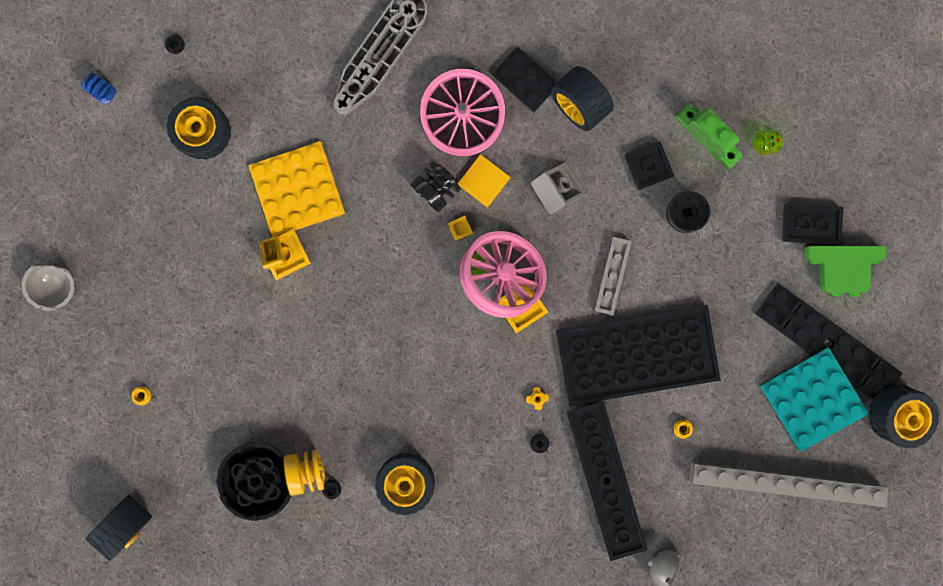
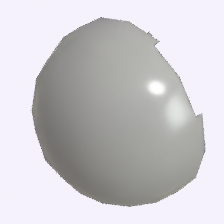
M33 265L24 274L21 283L22 291L27 301L34 307L45 311L57 310L65 306L72 298L74 292V281L71 273L67 268L58 265Z

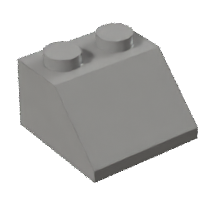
M566 162L543 173L530 183L550 215L586 195Z

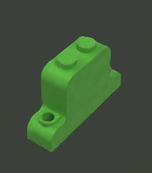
M688 103L675 116L679 123L727 171L743 157L742 153L735 147L740 141L739 137L710 108L706 107L701 112L692 103ZM687 112H691L693 118H688ZM728 153L734 156L733 159L728 158Z
M886 246L804 247L805 260L810 262V264H819V287L822 292L829 293V297H841V293H848V297H860V293L869 291L871 288V264H879V261L884 260L886 257Z

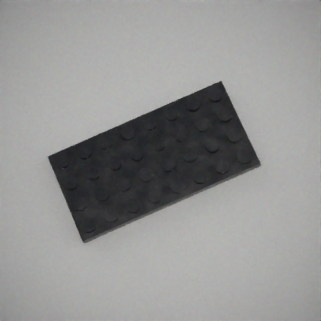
M708 305L556 330L569 406L721 381Z

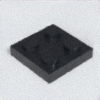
M661 141L624 155L638 191L674 177Z

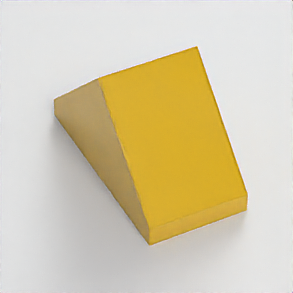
M279 236L260 241L264 269L270 270L287 264Z

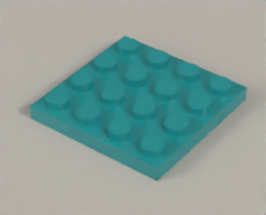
M829 347L824 348L760 385L800 452L869 415Z

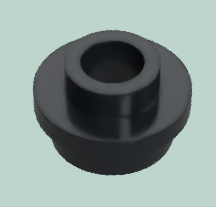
M171 35L166 39L165 47L171 54H179L184 50L185 42L180 36ZM174 42H178L177 48L172 47Z
M543 434L534 435L530 440L531 449L536 453H544L549 448L548 438ZM537 441H543V446L537 447Z
M328 480L324 483L322 493L328 499H335L341 493V485L336 480ZM329 486H334L335 492H329Z

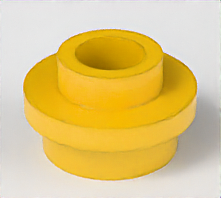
M139 386L132 391L131 398L135 404L145 405L151 399V392L147 387ZM140 392L145 394L144 399L139 398Z
M680 419L675 422L673 431L677 437L685 439L692 434L693 427L688 420ZM685 425L686 431L680 432V426Z

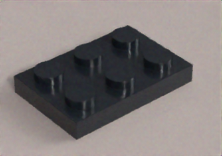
M518 46L492 73V76L533 113L552 94L551 88L557 83Z
M784 204L782 242L840 246L842 243L843 207Z

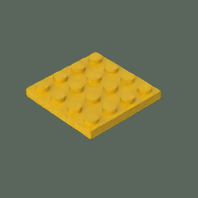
M321 141L248 165L272 237L280 236L292 229L296 231L345 214Z

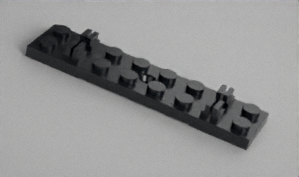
M779 283L774 286L755 313L756 316L810 355H814L826 348L824 343L826 340H830L831 346L829 349L849 382L871 399H874L878 392L885 389V387L895 385L903 374Z
M604 401L566 411L609 560L613 561L647 551ZM605 477L610 478L609 484H604L603 480Z

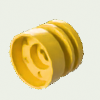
M317 449L312 450V459H310L308 451L304 452V461H300L297 453L284 456L286 481L291 496L304 494L305 484H308L310 491L314 492V482H317L319 490H324L325 470Z

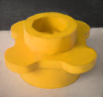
M539 387L533 388L531 395L526 397V402L534 405L536 410H541L544 402L549 400L548 394L542 393Z

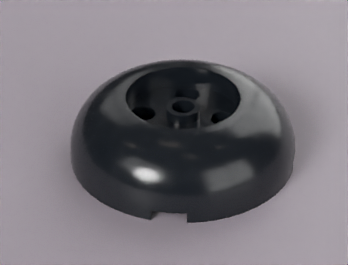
M262 442L243 444L232 450L223 459L216 479L219 497L223 505L235 516L249 521L271 518L281 512L292 497L289 493L285 475V454L275 446ZM252 463H257L259 469L253 470L251 468ZM269 473H273L275 475V479L273 481H270L267 478V475ZM257 476L260 478L261 483L256 482L255 478ZM242 479L248 480L247 487L241 485ZM259 489L264 490V497L258 496L257 491Z

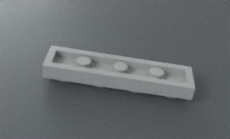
M612 237L594 311L614 315L632 241Z

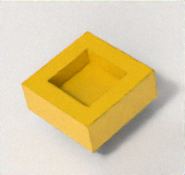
M466 216L448 223L455 241L473 234Z

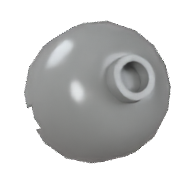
M663 550L657 556L652 555L648 566L651 567L650 576L654 583L658 586H671L678 572L679 562L682 563L684 555L673 550Z

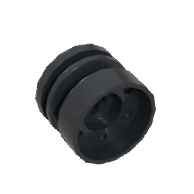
M432 161L429 165L435 172L432 173L429 169L425 168L424 171L429 178L425 180L418 175L411 182L410 186L439 213L447 205L443 195L446 194L454 198L455 196L450 191V188L457 193L461 188L448 170Z
M694 191L683 192L674 197L668 204L666 219L675 231L692 233L703 228L708 222L711 214L710 205L707 199L700 193ZM689 209L691 216L685 218L682 211Z

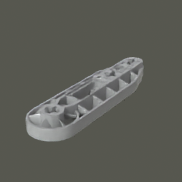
M392 0L343 70L333 103L338 114L347 115L378 91L424 25L427 18L425 0H418L416 5L413 2L414 0ZM407 8L409 10V8H411L412 13L410 14L408 12V14H405V9ZM417 10L425 11V15L417 14ZM388 12H389V14H390L391 19H389L388 17H386V15L388 14ZM384 19L387 24L382 32L377 34L375 31ZM389 31H390V32H391V35L389 36V38H386V39H385V37L387 36V34H388ZM373 35L377 39L370 49L367 50L364 47ZM393 35H395V36H396L395 39H394L393 42L390 44L391 38L393 37ZM404 35L410 37L402 50L396 47ZM385 39V42L383 43V45H382V46L380 47V49L376 52V50L378 49V47L380 46V44H381V43L383 42V40ZM388 44H390L386 52L383 54V51L386 49ZM393 50H395L399 54L390 66L386 61ZM363 51L366 54L359 65L353 64L360 52ZM352 66L355 70L346 82L344 80L346 72ZM382 66H385L388 70L381 80L378 81L375 79V76ZM368 70L369 75H368V76H367V75H364V76L362 77V73H361V72H362V71L366 72V71ZM371 82H375L377 84L375 89L368 95H365L364 92ZM352 86H359L358 92H350ZM346 101L347 107H341L339 103Z

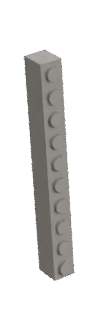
M691 462L689 481L693 484L887 507L889 488L879 484Z

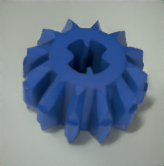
M90 73L83 80L82 89L101 103L108 104L115 97L116 89L95 73Z

